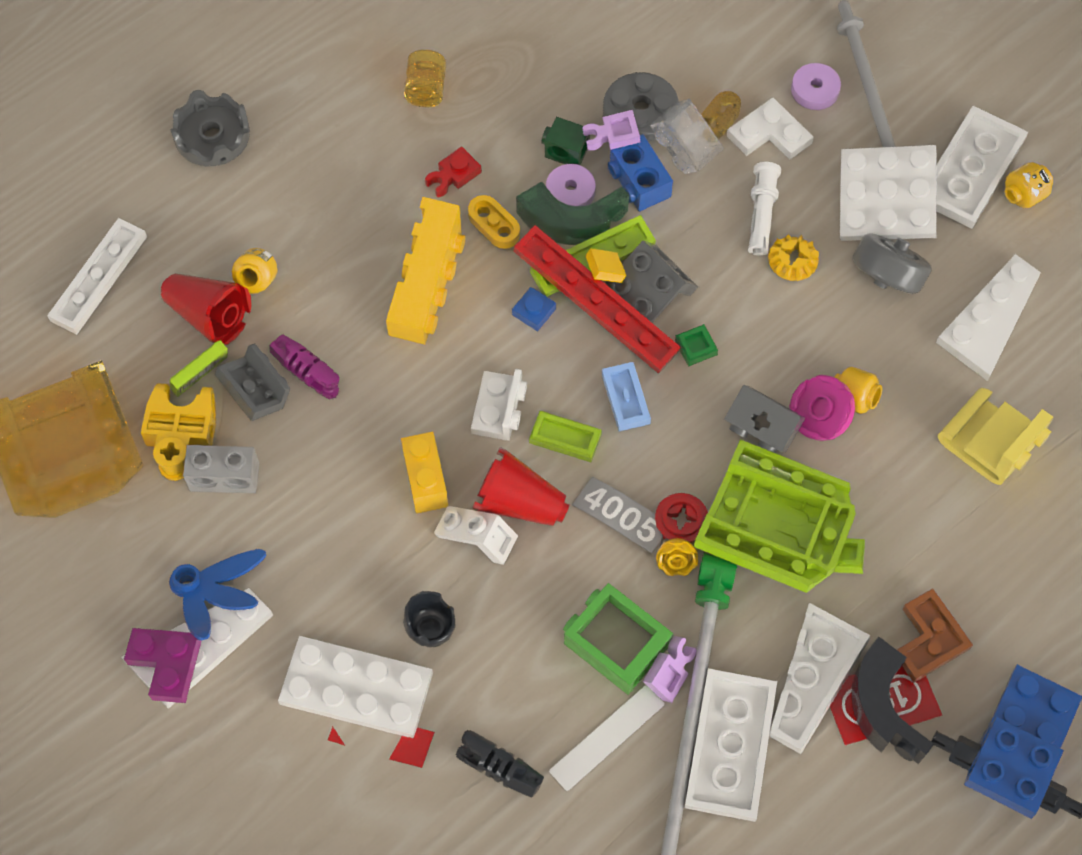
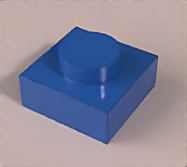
M530 287L512 308V315L538 332L556 310V302Z

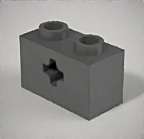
M743 385L724 420L731 423L729 428L731 431L744 438L751 434L760 440L758 446L776 453L777 450L787 452L805 417L754 388ZM768 414L766 420L771 423L769 428L761 427L759 429L760 423L756 418L758 415L765 416Z

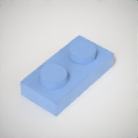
M634 362L602 369V378L618 431L649 425L651 417Z

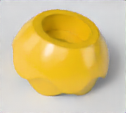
M681 538L670 539L664 542L657 551V566L668 576H686L692 569L697 567L698 552L687 540Z

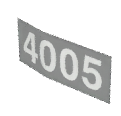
M591 477L572 504L610 526L650 553H653L663 538L660 531L656 528L655 513L594 477Z

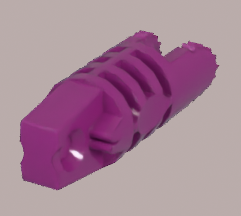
M284 334L277 337L269 345V352L285 369L291 371L299 380L329 400L336 398L339 392L337 384H339L340 377L319 357L313 355L306 347Z

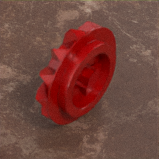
M675 493L669 495L659 503L656 509V528L664 539L681 538L692 543L696 540L708 514L707 508L700 499L691 494ZM682 508H684L686 519L691 521V523L685 522L684 527L679 530L677 520L672 519V517L677 518L682 512Z

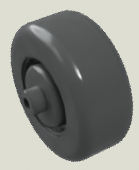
M869 233L862 237L853 254L855 265L875 279L874 284L883 289H887L890 286L910 294L919 293L932 271L931 265L923 257L910 250V243L901 238H897L895 242L877 234Z

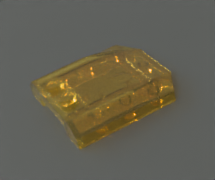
M102 360L72 371V377L13 400H9L8 397L0 399V476L14 513L17 516L56 518L119 493L144 466Z

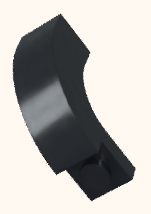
M878 636L860 662L854 675L851 693L854 715L863 734L881 753L890 742L895 746V751L901 757L908 761L913 760L919 764L933 747L934 743L898 716L891 704L889 694L891 681L907 657Z

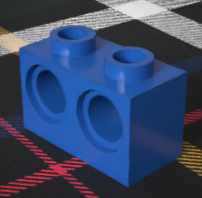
M644 134L640 135V143L610 150L609 172L615 180L618 179L620 181L626 200L629 203L633 202L639 212L671 198L673 180Z

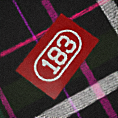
M901 666L893 677L889 690L891 704L898 716L910 726L943 716L927 676L913 683ZM855 674L847 677L830 705L845 746L867 739L857 723L852 707L851 693Z

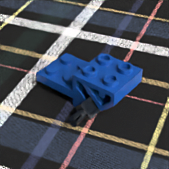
M1017 664L979 744L962 735L956 741L936 730L931 740L934 746L950 753V762L968 770L964 782L965 786L1030 819L1037 814L1039 807L1053 814L1062 809L1078 817V819L1082 818V803L1066 796L1067 788L1051 780L1064 750L1061 747L1082 700L1081 695Z

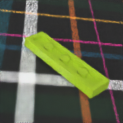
M639 215L566 251L591 271L585 257L590 248L617 252L620 261L628 258L643 240L655 244L656 240L643 217ZM530 267V273L543 295L548 297L560 291L534 268Z

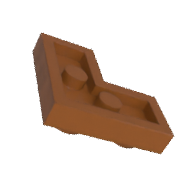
M933 588L904 605L903 611L920 634L919 637L897 649L907 657L902 667L913 683L972 648V642Z

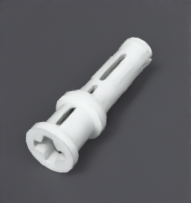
M759 162L754 165L753 173L756 175L755 186L751 189L754 210L748 252L757 256H763L768 253L772 207L779 196L776 186L777 178L781 175V167L773 162Z

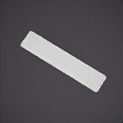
M645 685L549 770L550 774L566 791H569L664 706V702Z

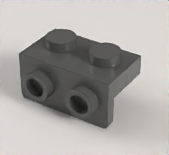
M255 343L248 346L244 357L218 366L215 373L216 377L251 421L282 410L290 392L286 379L277 372L267 355L262 353Z

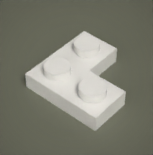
M774 98L768 100L727 130V137L746 156L770 140L790 160L810 146L814 139Z

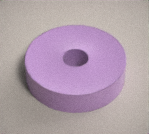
M820 63L807 64L799 68L794 74L791 86L792 96L798 104L807 109H826L836 102L841 88V81L838 74L831 67ZM812 85H817L820 88H814Z
M577 164L561 165L555 168L547 178V199L553 207L560 211L568 213L582 211L592 203L595 197V179L591 172L583 166ZM569 186L575 187L574 190H568L566 188Z

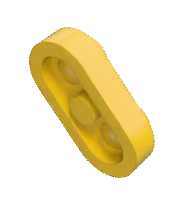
M480 195L470 201L468 205L470 222L494 246L506 249L517 244L520 238L518 221L493 197ZM481 213L489 214L487 217L479 216ZM508 233L509 236L502 237L500 236V234Z

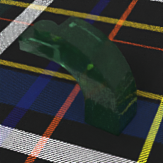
M543 182L516 196V212L530 229L536 225L556 243L578 245L609 230L611 221L617 222L622 219L628 212L629 194L623 187L586 206H571L559 201Z

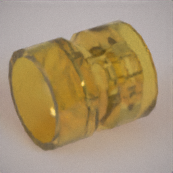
M424 49L414 51L409 55L406 69L407 79L404 86V98L409 103L419 107H433L441 103L444 92L443 80L446 73V59L443 55L436 51Z

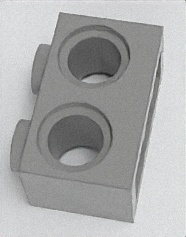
M187 445L183 477L190 492L256 493L259 460L254 447Z

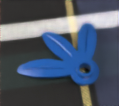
M255 549L237 554L209 566L201 572L190 564L180 565L175 568L169 580L170 589L175 595L183 597L185 623L195 638L202 641L208 639L211 634V619L204 601L229 610L252 609L258 605V600L252 595L218 583L227 582L248 573L266 557L265 550Z

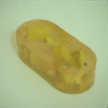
M731 91L720 92L700 114L696 125V134L700 140L707 143L718 141L738 118L741 109V99L736 93ZM728 104H731V105H732V108H731V107H727L723 113L721 112L722 105H723V106H727ZM714 121H716L715 128L711 127L709 130L705 129V126L709 127Z

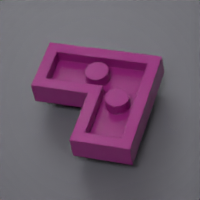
M132 628L124 661L130 666L155 668L148 693L153 701L186 703L202 641L195 638L191 632Z

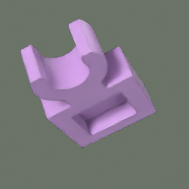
M633 110L602 117V126L597 124L583 126L584 136H596L595 139L586 141L588 150H596L606 142H608L610 150L640 143V135Z
M674 636L670 640L668 654H658L643 680L660 699L672 703L689 674L683 667L696 656L697 650L693 647L685 646L682 651L683 645L686 642L684 637Z

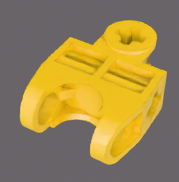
M157 383L146 405L141 435L146 446L154 447L153 456L164 478L172 481L184 478L187 445L212 446L216 428V403L213 388L202 387L200 395L196 394L195 399L190 404L176 406L170 402L169 384Z

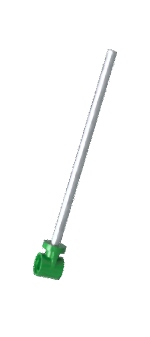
M703 552L697 585L704 586V590L697 591L695 602L704 607L661 855H676L717 611L725 610L729 607L730 597L724 594V591H732L737 564L708 552Z

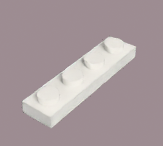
M118 218L47 315L50 322L77 335L147 238L145 230Z

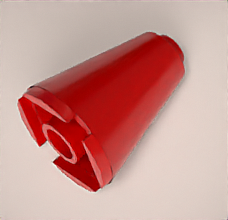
M175 273L166 278L161 286L162 300L212 343L221 340L226 345L235 340L246 325V323L242 322L245 312L249 314L251 312V295L247 288L238 283Z
M500 447L497 455L502 456L501 461L495 459L492 462L477 495L483 498L481 504L475 501L472 508L481 512L553 526L556 521L562 523L570 504L565 503L566 495L509 451Z

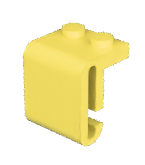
M979 388L938 434V439L945 448L990 482L1001 485L1015 469H1022L1030 459L1032 454L1029 452L1035 445L1040 447L1051 434V431L1047 428L1053 416L1042 409L1031 421L1007 402H1004L999 408L988 401L993 392L985 388Z

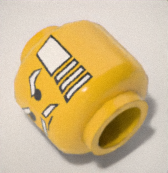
M250 248L244 251L233 263L231 272L234 283L242 285L248 289L250 294L266 290L276 278L278 269L273 255L267 250Z

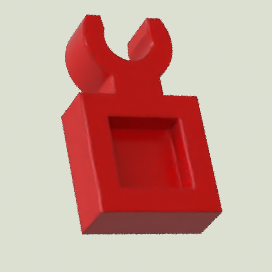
M461 146L438 163L440 172L434 171L429 173L425 177V184L427 187H430L434 183H440L441 185L435 188V194L439 198L448 192V187L451 184L457 189L461 188L482 173V168Z

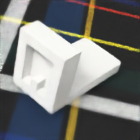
M453 506L446 508L434 531L438 538L477 545L493 563L503 565L518 537L499 515Z

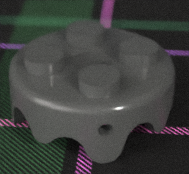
M646 72L626 74L614 81L606 91L603 100V117L633 110L639 135L644 134L647 141L659 140L662 142L669 136L672 129L677 127L679 99L672 85L655 74ZM637 102H645L649 107L642 110L636 109L633 105Z
M202 90L193 91L187 103L174 111L173 129H170L179 153L186 160L205 167L219 166L234 160L246 148L250 137V127L243 104L239 105L226 93H222L219 97H210ZM212 128L219 130V133L213 137L204 135L207 130Z

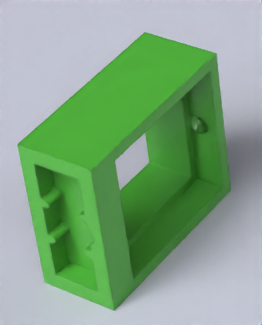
M607 583L601 591L599 589L593 591L585 603L587 608L580 616L574 614L563 628L565 631L564 645L629 695L648 673L658 654L664 653L668 649L673 633L615 587ZM608 602L653 636L625 670L580 635Z

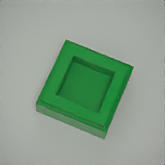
M705 324L675 335V342L681 347L680 352L688 367L718 355V349Z

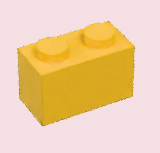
M434 432L401 438L416 514L448 507L447 491Z

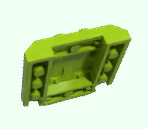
M740 439L693 547L807 593L830 576L837 565L856 515L854 504H851L849 495L851 490L850 483Z

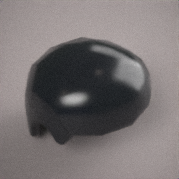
M421 591L410 598L404 610L403 624L407 635L420 646L429 648L440 646L450 639L455 630L454 608L449 606L438 592Z

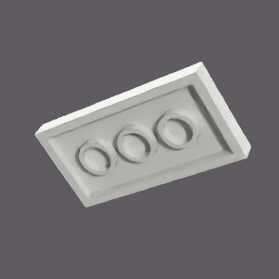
M972 106L936 165V211L973 229L1025 141L1028 132Z
M299 636L278 702L283 706L414 738L433 670Z
M708 668L684 808L753 822L756 821L777 681Z

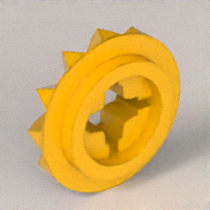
M788 234L785 238H777L773 246L770 247L768 261L771 269L779 277L790 281H800L810 277L817 269L819 251H816L813 241L808 242L804 240L802 235L791 237ZM796 249L799 252V258L790 265V255Z

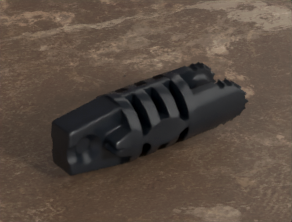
M471 730L464 731L461 739L464 745H461L456 752V757L480 773L486 771L485 776L493 778L497 783L503 782V786L513 789L530 798L537 793L543 782V775L526 764L523 759L517 758L515 760L514 754L508 753L502 747L498 749L497 744Z

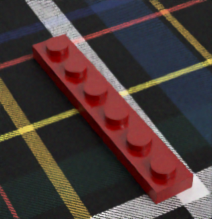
M536 225L514 246L513 252L658 374L680 351L681 347L602 280L594 279L590 270Z

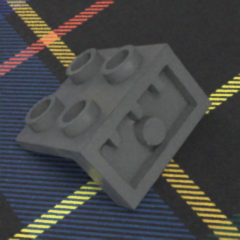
M644 240L622 263L626 273L622 283L605 282L606 285L652 323L679 293L691 296L698 288L657 245Z

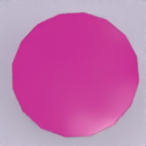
M818 375L799 384L792 394L789 409L805 417L798 430L805 437L818 441L832 440L843 434L852 423L855 412L854 396L848 386L839 379L827 375Z

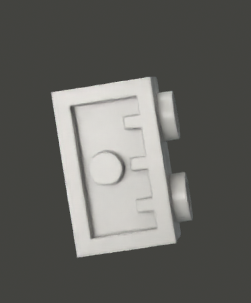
M515 369L514 376L484 371L471 425V434L510 441L512 429L518 430L521 411L516 410L518 400L524 401L527 390V382L522 381V370Z

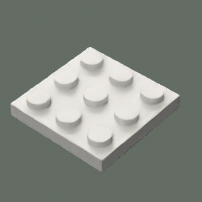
M936 145L841 149V241L861 240L864 235L869 233L888 239L936 238Z

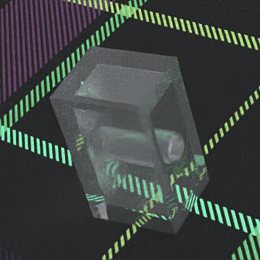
M690 98L674 103L650 124L655 132L657 141L666 147L673 157L674 165L683 171L684 174L700 171L724 149Z

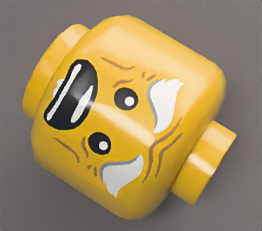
M1034 162L1026 163L1010 172L1006 177L1005 195L1011 203L1022 208H1030L1051 194L1053 177L1045 166Z

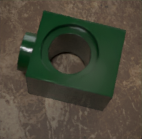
M556 116L552 126H547L542 136L541 143L545 145V158L562 164L581 165L588 150L586 141L590 140V135L584 136L582 125Z

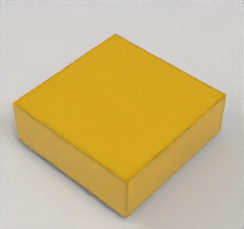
M589 249L585 257L594 279L622 283L626 273L618 253Z

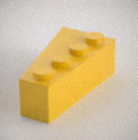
M422 197L419 207L422 209V223L415 222L411 234L413 236L411 251L413 253H406L402 267V279L405 280L404 282H397L386 324L388 336L425 345L428 335H433L436 330L438 316L435 315L438 306L443 307L447 297L445 286L447 280L452 281L456 271V262L454 260L457 253H462L466 236L462 235L459 205Z

